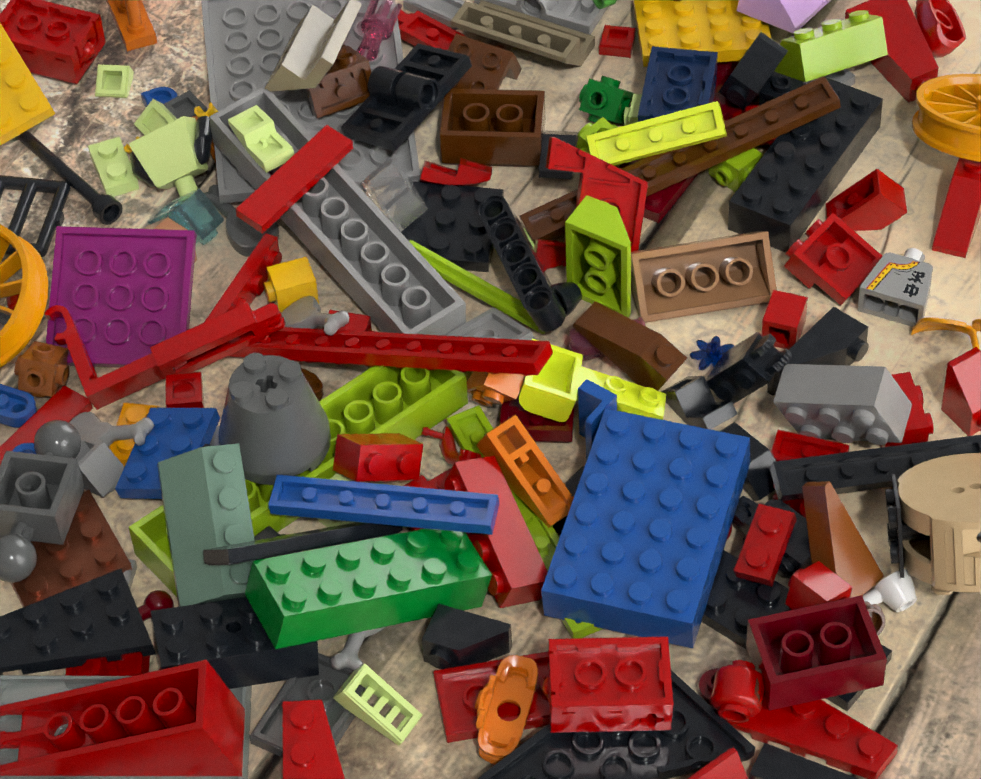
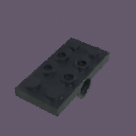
M418 43L395 69L385 66L376 67L368 80L370 96L341 126L344 136L396 151L472 67L469 56Z

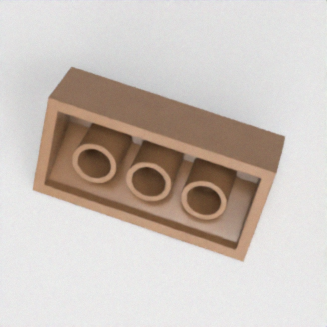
M755 231L631 252V291L641 323L767 303L770 301L773 290H777L768 231Z

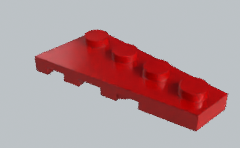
M763 698L760 713L750 717L747 722L741 723L726 720L735 729L752 734V739L767 744L769 741L790 747L791 753L803 757L806 754L822 758L826 760V765L867 779H878L897 755L898 750L897 744L821 699L769 711L765 698Z
M323 701L282 702L283 779H345Z

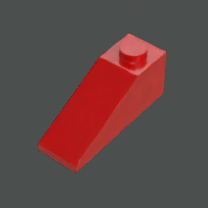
M959 158L951 179L932 245V251L966 258L981 216V162Z

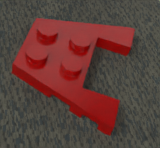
M550 136L546 168L580 173L576 208L586 195L617 207L631 242V252L638 251L648 182L556 137ZM535 239L534 251L545 271L553 267L566 266V242Z

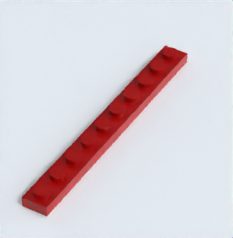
M284 327L266 336V339L233 353L229 357L245 358L249 354L260 353L263 356L275 355L306 363L324 362L338 365L358 364L365 366L424 368L427 370L441 369L457 370L459 372L474 371L489 372L491 374L507 373L531 376L540 373L552 356L553 351L550 341L337 330L334 335H327L324 329Z

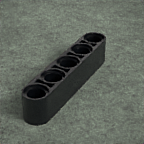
M491 195L486 197L478 207V215L524 308L540 330L545 332L556 330L565 321V310L519 219L503 196Z

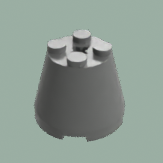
M260 353L247 355L243 363L235 369L229 380L219 428V444L239 443L245 480L254 483L274 485L277 475L295 476L307 469L312 472L326 457L330 447L331 434L328 417L303 375L300 364L281 356H263Z

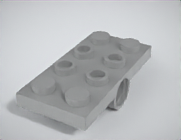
M474 0V3L479 4L481 0ZM483 0L591 35L608 8L598 9L593 0Z

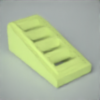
M365 663L352 672L333 697L345 709L397 745L402 744L423 716ZM359 685L365 688L360 696L355 692ZM374 694L378 699L373 706H370L367 701ZM387 703L392 708L383 717L379 712ZM400 712L405 717L395 728L391 723Z

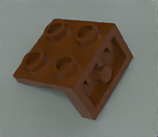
M457 33L448 51L468 55L472 67L453 87L456 89L499 90L505 77L517 80L522 70L514 52Z
M342 45L333 66L316 88L306 89L313 115L316 118L362 103L370 96L368 80L372 72L369 60L350 46Z

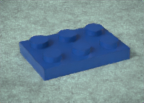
M150 408L146 418L149 417L153 421L154 427L146 436L145 444L138 446L136 443L134 444L115 488L119 497L162 499L157 463L203 447L204 444H210L220 420L217 409Z

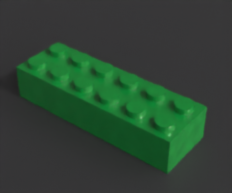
M425 528L255 560L252 562L245 595L275 649L430 618L433 617L438 604L463 611L482 607L492 574L465 532Z

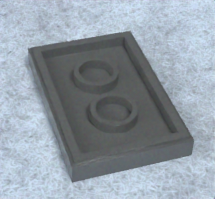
M318 653L319 675L290 678L285 682L249 736L251 744L283 757L282 702L322 700L335 746H337L355 718V715L340 705L333 697L354 670L349 668L336 670L331 665L330 657ZM359 685L355 692L360 696L365 688Z

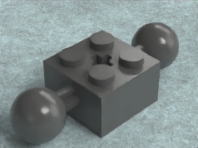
M52 420L43 424L38 429L34 437V450L36 454L6 451L1 462L0 580L4 582L14 583L22 581L33 572L37 562V554L31 541L63 545L85 489L78 460L76 459L81 448V437L77 429L66 421Z

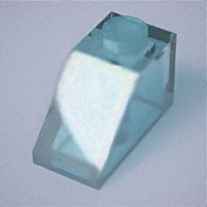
M198 188L170 201L148 223L152 224L168 217L184 228L194 230L197 234L196 243L200 242L204 245L218 234L216 228L224 221V218L201 189Z

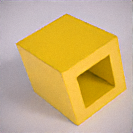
M307 256L267 267L269 281L263 283L268 302L274 301L280 312H283L292 303L306 296H313L319 304L317 283Z

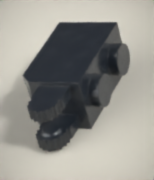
M756 332L723 353L706 381L709 388L714 391L719 399L732 401L735 404L768 384L775 373L787 365L790 359H792L793 354L788 349H784L781 352L774 347L776 338L770 333L763 337L759 332Z

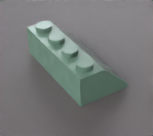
M239 443L200 447L158 462L157 467L179 607L246 597L245 590L253 561L231 565H207L204 563L203 550L255 541Z

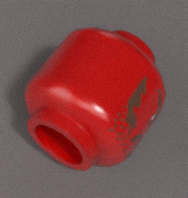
M735 660L732 662V665L722 666L715 674L711 694V704L718 710V715L728 721L743 723L747 722L750 717L760 713L765 691L762 674L755 670L754 664L744 660Z

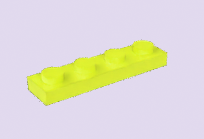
M716 101L587 135L586 137L591 155L616 166L727 136L720 103Z

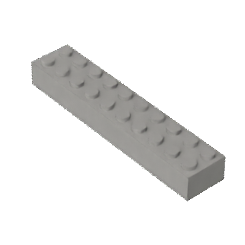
M266 85L209 116L213 143L255 190L281 166L266 173L238 140L229 126L228 119L257 105L274 121L276 132L293 147L294 154L313 138L272 92L265 89ZM338 164L280 217L360 308L371 317V320L382 332L445 335L466 323V303Z

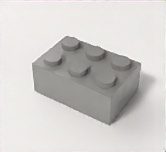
M787 364L783 368L773 401L798 434L819 439L836 440L842 443L869 441L877 445H884L887 442L902 443L912 407L911 401L886 367Z

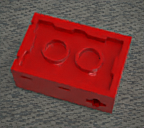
M10 0L0 14L1 25L29 71L34 74L78 84L106 43L100 14L44 0Z
M668 637L549 639L548 674L543 683V692L550 704L551 733L671 730L673 692Z

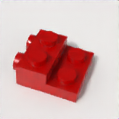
M832 213L824 222L818 218L805 233L809 238L804 243L798 239L785 253L789 260L784 267L809 289L814 284H817L841 306L863 283L882 258V255L837 215Z

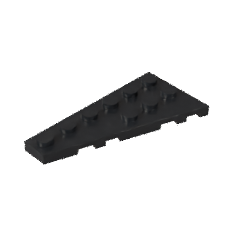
M122 569L0 616V675H3V672L21 670L24 675L82 666L89 659L106 657L108 662L122 660V654L141 652L142 656L156 655Z

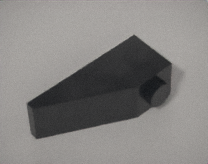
M833 307L789 349L793 355L787 364L850 366L854 361L859 362L869 348L867 343L868 326ZM783 368L776 372L767 384V393L772 396L776 395Z

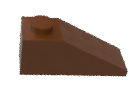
M596 301L572 325L636 384L650 387L657 391L687 359L662 334Z

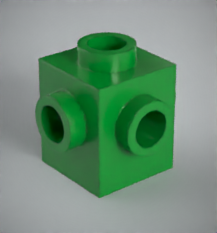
M602 75L600 81L589 78L588 84H585L580 92L579 102L581 105L579 110L589 113L588 120L595 123L604 117L607 121L624 124L625 107L631 106L632 97L635 93L619 88L621 81Z

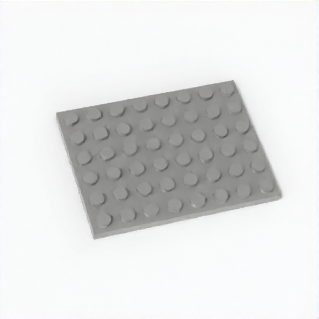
M201 0L210 102L220 111L266 85L296 26L310 7L314 5L335 19L348 0ZM357 0L362 5L343 44L350 46L368 59L371 72L378 66L395 69L404 59L395 0ZM306 89L272 92L313 137L326 125L343 134L341 126L362 104L359 103L316 118L313 115ZM414 131L396 151L350 139L353 141V149L337 163L361 190L402 186L408 182H421ZM214 144L220 204L245 201L255 189Z

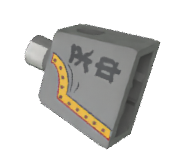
M908 248L904 256L891 252L885 253L860 286L858 311L911 327L918 320L925 318L933 266L924 262L925 255L923 252L916 248Z

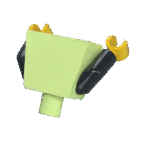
M210 102L206 112L200 106L194 108V113L198 117L197 121L193 117L182 116L142 137L137 136L136 140L126 144L124 150L130 155L133 174L150 186L157 187L158 189L176 187L182 202L200 195L193 177L208 170L207 161L210 159L212 143L209 116L218 112L215 106Z

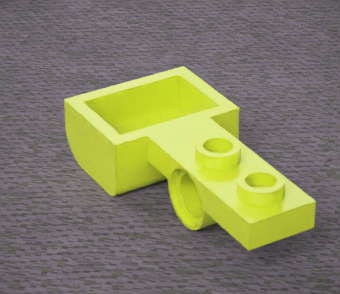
M551 345L553 354L538 375L525 376L519 394V403L526 411L558 422L568 420L576 400L578 401V388L586 379L617 395V411L663 420L666 402L665 393L623 380L617 376H610L583 367L582 354L555 345Z

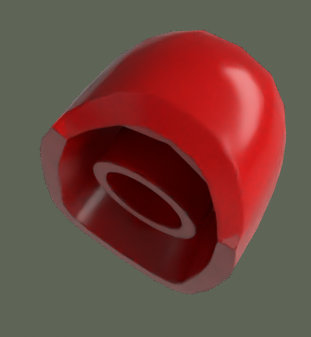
M916 0L914 15L933 56L944 57L952 53L966 39L964 27L953 5L948 0Z

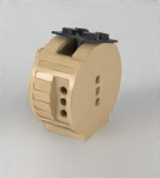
M981 453L955 454L931 459L910 468L898 480H896V474H893L892 489H885L889 521L887 523L891 564L898 563L900 578H904L905 567L915 578L931 584V590L937 595L953 594V591L981 592Z

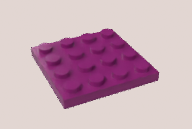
M56 227L49 308L61 305L68 309L73 316L94 367H123L151 354L150 347L189 329L197 237L194 230ZM58 317L54 321L48 320L47 344L68 348L67 344L58 345L54 340L57 333H62L66 330L67 325L64 317ZM68 349L67 365L75 366Z

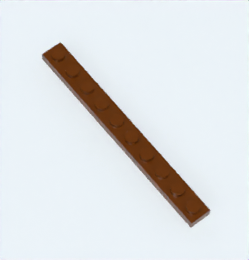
M825 76L725 121L726 137L646 157L622 168V170L648 182L647 197L841 108L840 99ZM578 189L519 216L522 226L526 229L534 244L535 239L552 241L565 235V221L576 208Z

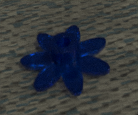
M714 336L709 343L697 340L696 344L700 350L691 352L690 357L695 360H701L698 366L699 370L707 369L711 363L714 368L722 354L733 348L734 345L725 344L720 346V338L718 336Z

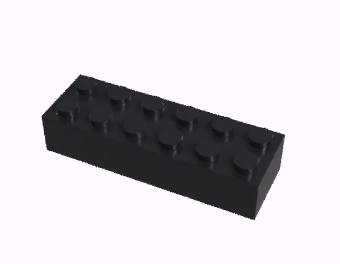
M825 77L839 97L841 108L784 133L775 139L729 200L728 230L738 234L768 231L770 247L786 253L800 239L880 128L883 98Z

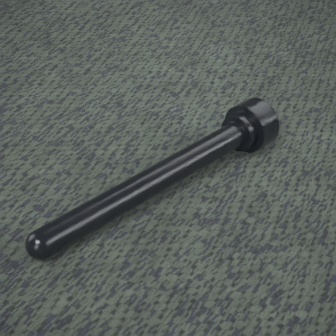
M29 131L19 135V140L92 204L93 215L98 220L108 225L120 217L123 209L122 204L112 195L99 194Z

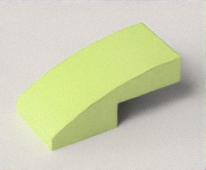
M257 105L228 119L229 126L238 140L266 173L285 164L294 155L293 147L276 132L274 121Z

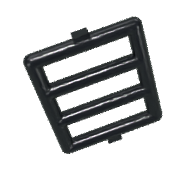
M0 175V199L4 189L22 190L8 227L17 236L21 234L36 192L54 194L37 242L30 243L41 257H44L48 252L56 227L62 226L65 218L62 211L71 189L69 183L66 181ZM10 244L5 254L11 255L16 250Z

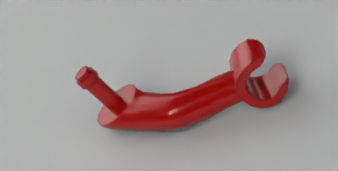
M445 426L442 432L423 427L421 432L423 436L440 439L439 447L447 464L453 466L455 462L481 458V454L460 448L458 453L453 434L448 427Z

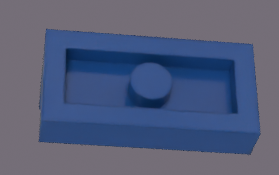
M588 379L578 388L579 435L586 438V461L605 408L617 411V395Z

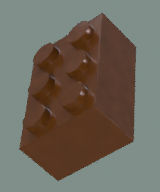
M452 88L444 98L440 130L442 163L459 164L460 158H464L483 165L539 166L546 120L545 91Z

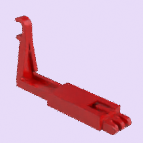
M247 302L150 347L151 354L98 377L73 316L68 309L61 305H55L44 313L46 318L51 321L58 317H64L67 325L66 330L62 333H57L54 340L58 345L67 344L85 394L96 410L165 379V375L197 371L266 339V336L283 329L286 324L276 304L269 303L253 311Z

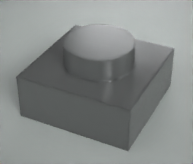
M190 90L163 104L177 119L182 116H196L194 108L200 106L204 112L207 111V107Z

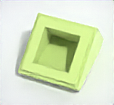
M98 64L95 96L128 98L134 74L132 68L124 65Z

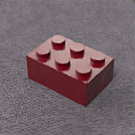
M862 595L748 620L746 648L752 664L755 665V670L763 676L764 698L769 711L884 685L887 658Z

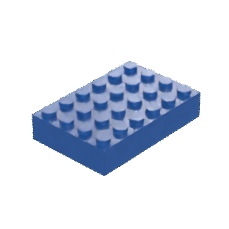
M605 408L541 590L544 616L562 620L568 618L575 620L576 623L594 624V627L638 637H668L670 644L694 648L750 466V437Z

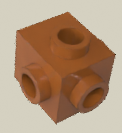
M34 341L23 355L18 356L15 363L14 372L16 376H19L18 390L30 392L31 395L36 397H52L59 387L64 386L68 380V348Z

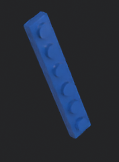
M277 475L268 506L270 513L277 515L493 535L500 503L497 494Z

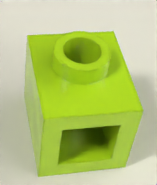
M755 148L747 150L710 167L709 175L715 178L721 185L736 192L760 161L762 153Z

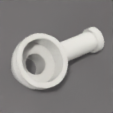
M904 569V578H900V571H896L885 577L873 590L862 596L864 601L870 602L871 605L884 602L895 612L904 611L917 601L912 578L906 569Z

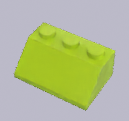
M860 10L850 13L849 18L842 21L840 19L824 21L821 23L822 27L814 30L813 28L794 31V36L781 41L780 45L788 50V52L774 72L808 82L886 56L888 52L883 19L880 16L870 15L867 10Z
M586 195L565 221L567 282H573L580 288L582 293L581 300L591 304L596 301L629 317L631 315V242L618 208L605 201H600Z

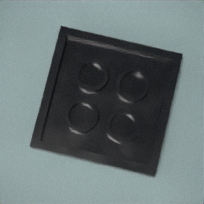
M427 182L404 183L394 226L408 241H415L465 270L488 272L494 245L478 215V207L486 197L491 195H501L504 197V189Z

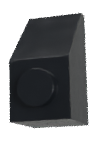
M760 32L718 93L726 97L731 103L745 110V107L751 104L788 50Z
M438 604L422 638L424 662L430 663L438 669H447L487 662L510 653L512 649L511 624Z

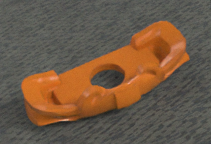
M518 655L505 657L501 661L496 675L491 674L489 682L478 693L475 709H477L476 727L479 731L477 738L479 755L491 764L496 765L520 745L537 685L538 667L533 659ZM506 702L514 703L520 708V715L513 721L502 720L497 714L499 706Z

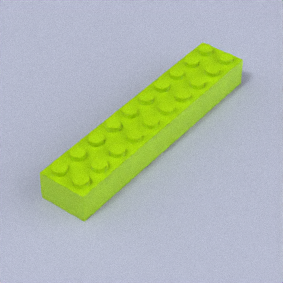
M372 366L319 401L329 420L330 447L326 457L312 472L307 469L295 476L321 479L332 478L337 473L333 471L337 434L400 433L415 440L422 435L423 427L431 429L468 404L466 375L457 370ZM245 480L254 537L268 526L279 532L300 518L298 516L271 514L268 504L274 485L259 484ZM161 505L129 526L135 555L177 597L164 506Z

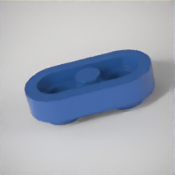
M0 384V423L10 427H21L37 412L34 397L28 392Z

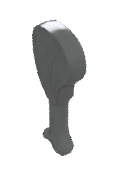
M218 185L210 186L208 192L199 195L198 203L200 205L214 206L227 218L226 233L230 244L239 254L245 257L250 256L265 233L277 236L279 239L277 222L273 223L262 234L236 216V208L232 204H220Z

